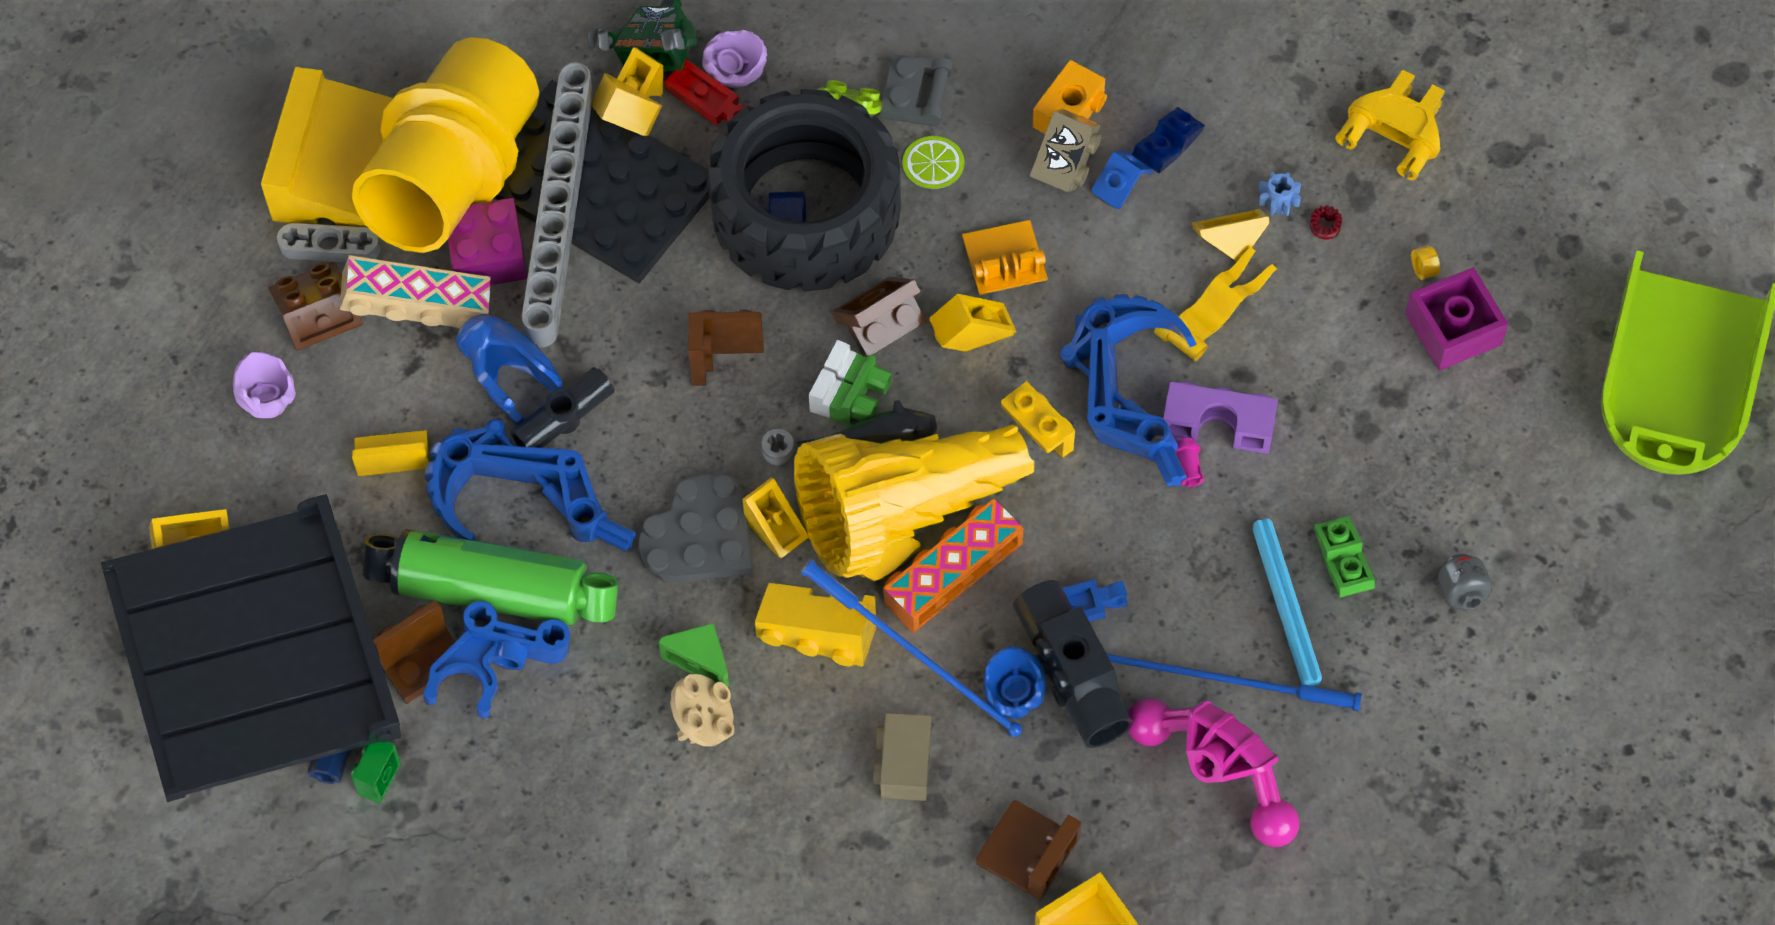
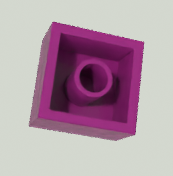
M514 198L470 205L448 238L453 271L490 277V285L527 279Z
M1474 267L1411 292L1405 312L1406 317L1438 371L1501 346L1508 327V322Z

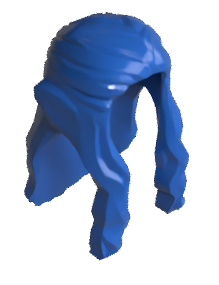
M480 314L467 320L458 331L456 336L457 347L464 356L469 357L472 361L476 379L486 389V393L495 405L504 411L514 424L518 425L525 419L514 408L515 404L497 385L498 371L502 366H511L530 374L551 392L563 388L562 379L549 358L539 349L538 345L528 339L521 331L516 330L512 324L493 315Z

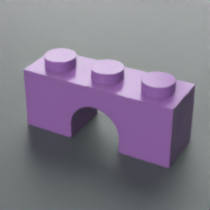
M1187 381L1179 383L1170 382L1163 419L1168 423L1175 439L1193 438L1196 442L1199 430L1204 423L1211 420H1221L1228 423L1234 431L1233 448L1269 454L1278 399L1269 398L1261 393H1253L1251 395L1237 393L1224 387L1215 389L1201 387Z

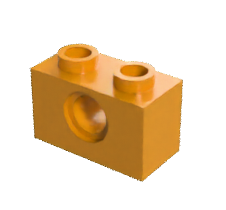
M1070 60L1033 108V128L1046 134L1054 111L1065 109L1086 119L1094 111L1098 113L1107 99V94L1104 93L1106 78Z

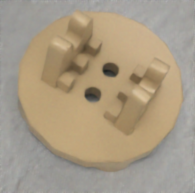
M689 674L676 682L671 691L670 706L674 720L680 728V731L677 732L679 741L689 738L691 744L716 746L733 736L734 715L730 704L731 693L724 683H715L712 679L701 674Z

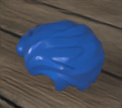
M1008 646L997 650L988 660L985 668L983 688L987 702L1001 715L1012 719H1020L1029 714V711L1033 708H1038L1044 700L1046 677L1037 656L1017 646Z

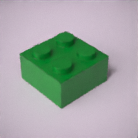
M377 742L364 746L362 751L363 757L359 764L356 763L351 772L358 795L379 804L401 764L395 745L389 742Z

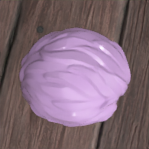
M746 30L726 31L717 34L708 42L703 51L702 66L708 75L725 87L738 88L747 86L757 80L763 73V68L767 61V48L764 45V41L753 32Z
M251 351L249 355H245L239 361L235 368L233 376L235 401L256 418H274L282 414L287 405L293 402L296 396L293 377L280 358L265 352Z

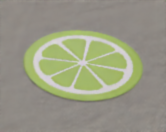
M927 136L914 141L908 146L903 155L902 165L906 176L916 185L928 189H939L951 185L961 176L965 160L961 149L953 141L941 136Z

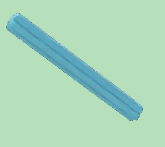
M1269 518L1257 520L1253 523L1252 530L1301 684L1317 686L1321 683L1322 675L1273 522Z

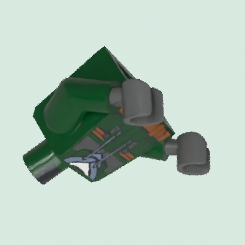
M662 0L660 6H640L635 10L630 20L618 31L608 32L605 28H593L587 31L589 48L599 47L603 51L614 49L623 66L634 47L661 63L664 71H682L688 49L694 48L698 43L693 23L686 18L681 9L682 3L680 0Z

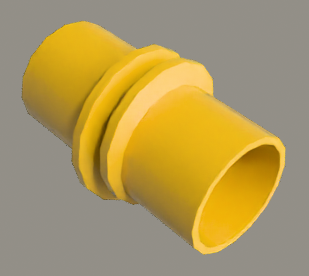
M469 37L452 45L425 83H418L401 89L383 110L380 130L383 143L353 184L352 200L357 214L369 230L386 243L400 249L425 253L439 249L470 205L492 201L503 188L504 181L516 168L518 148L514 139L538 103L539 88L537 81L525 61L507 46L486 38Z

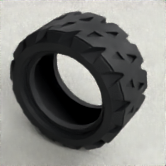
M801 89V94L792 95L787 91H782L762 97L760 99V106L756 108L746 106L727 123L728 133H719L710 153V168H708L707 173L714 231L722 249L729 250L730 260L749 276L757 273L762 274V283L784 290H791L796 285H802L803 291L807 292L830 289L839 279H843L844 283H848L866 273L870 269L873 260L879 261L893 242L895 230L899 227L901 188L898 151L893 145L891 134L878 117H871L863 105L843 95L837 100L825 90ZM800 159H815L834 164L849 173L860 187L856 197L843 210L828 218L812 222H794L780 219L763 210L750 196L754 185L769 170L783 163Z

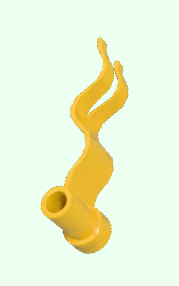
M1250 246L1232 268L1221 272L1214 278L1194 305L1178 316L1190 330L1196 345L1190 348L1180 335L1168 329L1155 328L1154 334L1164 342L1170 341L1194 362L1197 361L1208 348L1204 341L1226 323L1237 306L1247 296L1253 295L1260 290L1277 270V267L1271 264L1251 282L1230 288L1229 286L1240 277L1256 252Z

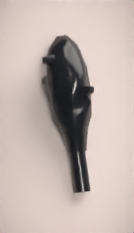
M900 400L894 401L892 411L865 418L853 426L829 436L843 434L849 439L880 444L901 439V441H914L933 435L937 431V422L934 415L904 408ZM824 436V437H819V438H813V439H808V440L797 441V442H795L796 451H797L798 447L801 446V444H804V443H807V442H811V441H815V440L822 439V438L829 437V436Z

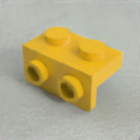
M1027 381L1001 400V408L1046 453L1055 450L1064 458L1074 450L1075 429L1065 417L1061 416L1049 404L1048 400Z

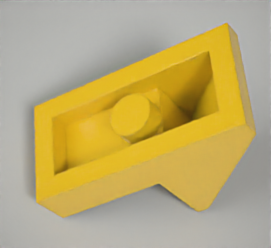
M633 47L617 79L647 97H661L663 93V65L638 48Z

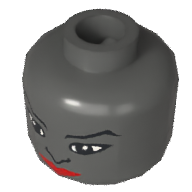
M1468 554L1453 555L1444 562L1439 571L1438 580L1446 602L1454 608L1474 610L1482 606L1484 601L1490 596L1492 591L1491 580L1484 563L1478 557Z

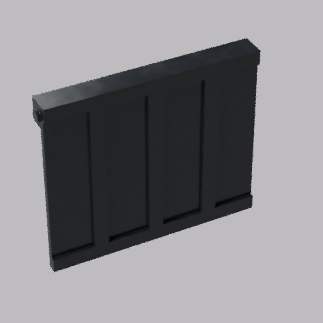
M327 494L303 500L298 504L297 512L101 562L167 802L185 798L187 794L369 744L385 743L401 738L398 715Z

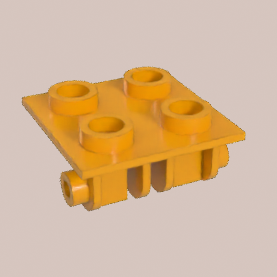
M1030 220L962 234L979 295L1048 281L1044 267L1046 263L1043 250L1038 248Z

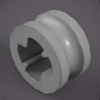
M772 429L763 436L761 441L762 454L765 461L769 464L780 466L788 463L793 458L794 441L789 432L783 429ZM777 442L784 443V451L779 448L778 453L772 452L771 444L774 443L777 446Z

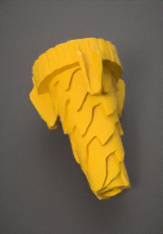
M1009 425L988 432H965L939 439L938 434L914 441H901V439L882 444L849 439L843 434H836L801 444L797 449L794 459V484L801 518L808 538L820 561L830 573L839 577L849 578L860 575L872 582L884 578L920 550V542L911 538L915 536L913 530L943 522V515L970 508L974 505V500L1003 490V486L1015 483L1018 479L1034 473V460L1030 458L1026 443L1018 432L1016 425Z

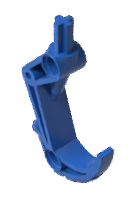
M1115 294L1112 300H1106L1104 297L1096 298L1093 304L1089 305L1081 315H1076V333L1071 343L1062 347L1060 351V357L1066 367L1072 369L1078 367L1089 377L1088 423L1100 443L1156 462L1166 485L1169 487L1174 484L1177 487L1182 484L1181 481L1186 479L1187 476L1175 453L1178 449L1176 439L1165 419L1147 414L1131 399L1126 400L1118 393L1115 345L1131 334L1149 328L1171 330L1180 335L1190 348L1196 345V342L1185 323L1174 312L1166 309L1159 302L1154 300L1148 301L1146 297L1138 295L1129 298L1128 294ZM1108 323L1105 327L1099 328L1102 324ZM1089 357H1090V368H1088V367L1082 362L1083 360H1085V359H1087V358H1089ZM1163 436L1160 440L1151 442L1154 437Z
M498 419L490 420L487 422L486 427L472 431L452 429L453 434L435 443L430 450L432 461L427 463L425 467V479L428 482L426 484V492L431 500L434 512L438 517H441L444 526L456 538L476 541L475 534L468 531L457 519L455 503L459 492L473 475L540 484L543 487L542 493L568 520L570 533L577 541L583 543L592 542L598 538L624 552L633 545L632 541L636 533L607 519V513L602 510L594 494L583 458L577 451L517 447L506 437L505 425ZM458 455H465V456H466V457H465L464 459H462V460H458V461L452 460L454 457H456V456H458ZM588 516L592 518L586 523L577 522L581 517Z

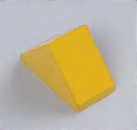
M604 73L592 100V107L601 119L643 136L649 135L662 108L661 104L607 73Z
M774 478L768 479L743 498L744 516L747 519V525L778 558L782 559L808 539L807 532Z

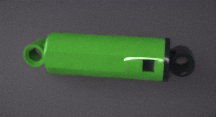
M410 529L403 530L399 538L389 534H374L365 538L363 577L375 583H390L391 591L394 595L437 601L438 603L466 608L471 603L484 601L491 604L495 608L496 613L538 621L557 619L564 622L567 626H573L578 621L579 616L592 622H607L615 618L618 579L606 573H588L587 565L582 560Z

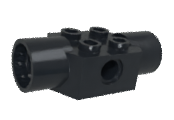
M1056 580L1038 583L1022 592L1014 600L1013 608L1033 646L1037 649L1038 654L1035 656H1037L1042 664L1045 676L1049 675L1054 685L1051 687L1057 705L1060 708L1065 706L1085 746L1088 748L1104 746L1123 736L1133 725V720L1121 699L1115 669L1082 607L1071 605L1063 588Z

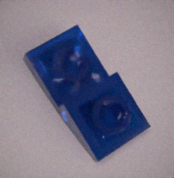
M1176 107L1158 121L1154 132L1135 145L1132 155L1157 173H1161L1194 142L1203 131L1205 125L1190 113Z

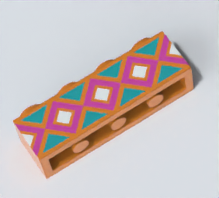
M994 498L985 506L982 504L976 506L969 513L964 523L957 528H949L941 536L937 545L930 550H922L913 559L910 567L902 573L898 571L888 578L883 588L884 604L914 634L1023 544L1024 528Z

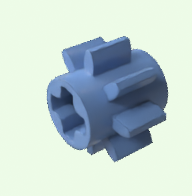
M1271 172L1269 182L1260 181L1258 191L1261 193L1259 206L1266 205L1271 216L1274 214L1289 216L1291 206H1300L1301 196L1299 193L1301 183H1294L1290 173L1275 174Z

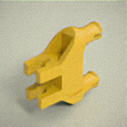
M1402 70L1390 88L1363 95L1349 106V118L1335 136V140L1341 146L1348 140L1346 148L1352 150L1357 145L1364 131L1370 129L1410 149L1403 161L1398 165L1397 172L1402 177H1405L1407 172L1410 171L1407 179L1414 181L1427 160L1436 158L1440 152V138L1434 116L1442 105L1440 100L1445 90L1432 84L1421 102L1418 103L1408 98L1412 91V86L1410 85L1414 81L1415 75Z

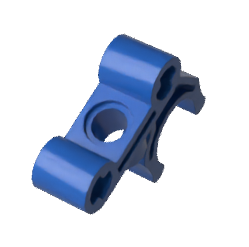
M477 601L471 603L464 611V634L430 667L428 684L423 691V700L427 705L436 704L437 691L444 679L457 673L468 674L475 677L483 689V695L477 704V715L480 718H488L492 701L498 691L497 677L489 664L495 663L500 667L510 670H522L527 658L548 664L562 662L569 653L570 631L568 626L560 620L550 619L544 621L536 631L497 621L495 608L487 602ZM475 621H486V626L476 627ZM552 638L558 639L555 645L547 644L550 643Z

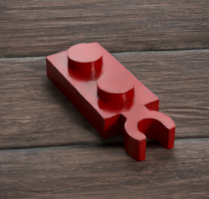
M687 59L682 71H674L664 81L666 91L716 126L723 119L728 123L730 119L746 107L745 105H738L739 96Z

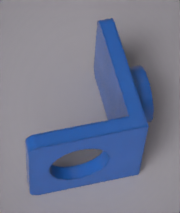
M1114 151L1091 191L1115 209H1120L1140 175L1152 174L1154 168L1129 151Z

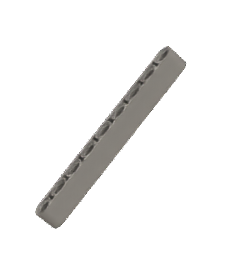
M578 62L565 65L559 73L522 311L525 336L538 345L539 348L551 345L558 335L593 100L590 71L587 66ZM558 201H562V202H563V203H561V204H553V203L558 202ZM553 231H558V232H559V233H557V234H552V235H551V234H548V233L553 232ZM546 262H555L551 265H544ZM543 292H549V293H550V294H548V295H546V296H539V294H541V293H543ZM538 323H545L542 327H534Z

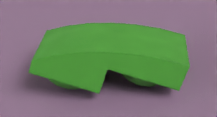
M1350 516L1314 525L1321 553L1339 598L1374 589L1375 578L1362 553V541Z

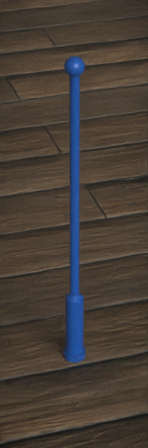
M811 558L800 572L801 575L807 576L846 608L855 609L1006 727L1007 733L1011 737H1018L1021 734L1022 727L1019 723H1011L859 603L858 597L816 565V561Z
M1107 654L1109 660L1113 663L1294 694L1300 700L1351 708L1359 712L1362 693L1358 692L1353 694L1302 684L1298 687Z

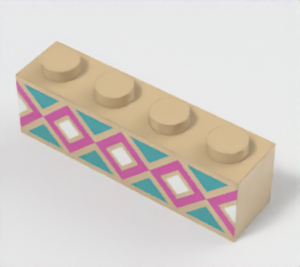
M349 255L342 272L340 310L350 311L352 314L359 316L370 314L383 316L393 321L410 320L422 322L427 326L444 325L457 327L460 330L470 318L480 314L489 315L490 277Z

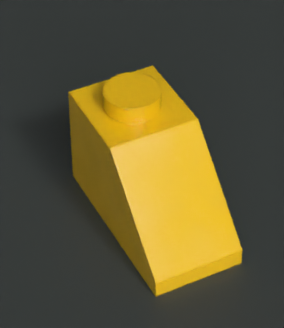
M956 294L929 318L935 331V338L941 347L963 352L1011 337L1017 332L1004 303L962 294Z

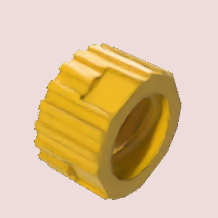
M1432 246L1412 250L1411 261L1415 274L1419 279L1424 280L1439 275L1440 262Z

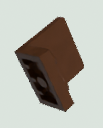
M335 262L316 264L305 273L297 276L283 277L276 284L269 287L270 294L283 317L296 351L363 325L359 315L352 314L350 311L340 310L342 274Z
M740 309L735 312L702 310L697 313H689L688 353L692 386L706 385L707 372H713V354L764 352L761 312Z
M433 601L429 605L424 604L417 607L408 618L397 625L385 627L373 640L384 674L406 704L423 694L428 684L430 667L456 642L447 629L441 606L437 601Z
M1014 800L978 854L976 864L1041 901L1078 843L1082 822L1067 815L1062 825Z

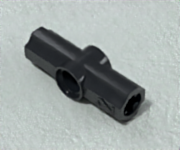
M593 367L567 388L556 389L550 392L545 399V404L510 430L511 437L518 447L543 448L560 434H569L575 431L579 426L580 419L614 393V387L599 368ZM561 409H568V410H569V411H568L567 413H565V414H557V413H556L557 411H559V410H561Z

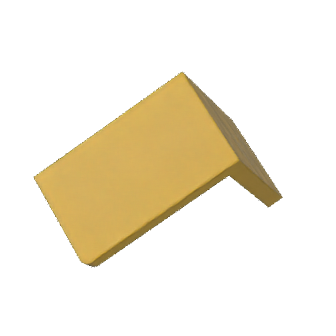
M1101 872L1036 912L1035 925H1138Z

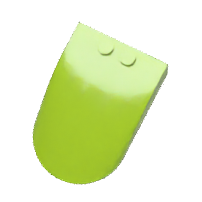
M1637 250L1628 272L1606 368L1601 396L1604 423L1618 448L1641 466L1666 474L1680 475L1700 472L1724 460L1736 448L1748 426L1775 310V283L1772 284L1767 296L1763 300L1640 270L1644 252Z

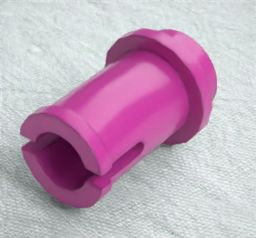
M1183 438L1176 441L1178 449L1175 453L1187 476L1186 479L1181 481V485L1194 487L1202 484L1204 476L1202 475L1198 456L1201 451L1200 445L1193 438Z

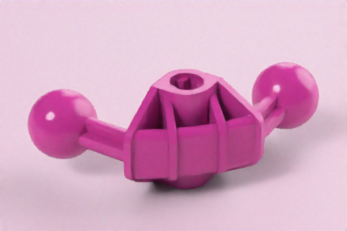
M1144 698L1131 706L1128 713L1133 720V725L1128 730V733L1135 742L1143 746H1157L1164 743L1172 732L1187 731L1186 753L1194 776L1202 782L1212 783L1225 782L1251 775L1258 800V805L1253 810L1250 819L1253 835L1263 845L1273 848L1285 846L1294 840L1300 827L1299 815L1294 806L1280 799L1272 768L1278 762L1277 754L1273 753L1264 744L1257 733L1254 734L1248 726L1235 719L1233 714L1217 708L1210 701H1202L1195 707L1170 709L1166 703L1159 699Z

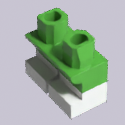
M837 340L824 364V369L822 368L809 393L810 412L849 426L853 419L863 420L874 416L878 409V401L865 395L868 389L885 395L892 382V373L876 365V356H862L851 351L849 344Z

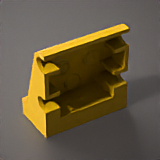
M295 67L261 181V187L272 221L317 224L318 219L322 217L332 220L336 226L368 228L357 214L352 200L353 184L383 143L380 131L383 110L393 98L326 79L322 70Z

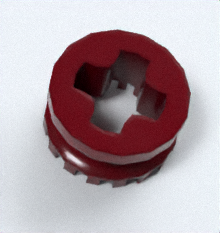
M1325 205V207L1319 206L1311 215L1310 229L1314 236L1319 239H1333L1341 231L1342 215L1338 209L1335 210L1333 206L1328 207L1329 205ZM1320 218H1325L1326 221L1333 220L1332 227L1328 230L1325 226H1320Z

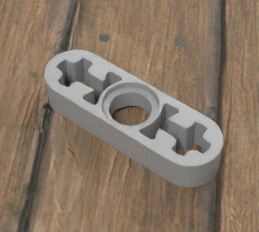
M290 223L283 226L277 233L280 251L282 255L289 259L347 262L349 255L376 259L380 254L378 236L366 227ZM293 237H299L300 240H297L295 245H289L288 242H292ZM310 237H312L313 247L308 246V243L311 244ZM334 237L338 240V244L334 248L325 250L319 247L320 242L324 238ZM345 239L349 240V243H347L348 249H346ZM363 241L369 242L364 250L358 249V246H361Z

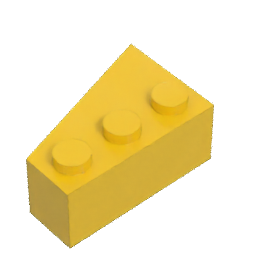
M775 583L768 584L755 620L757 638L771 646L786 645L796 648L798 652L813 657L818 654L832 658L835 663L842 666L850 667L857 665L863 667L876 631V625L855 609L846 608L832 596L812 595L813 590L811 588ZM864 595L863 601H859V603L876 616L875 596Z

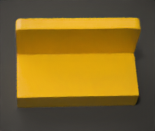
M427 430L354 438L355 449L352 450V459L358 476L423 470L427 463L430 462Z

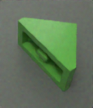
M714 623L661 638L658 643L661 659L691 674H701L712 679L715 683L722 682L727 687L729 686L727 667Z

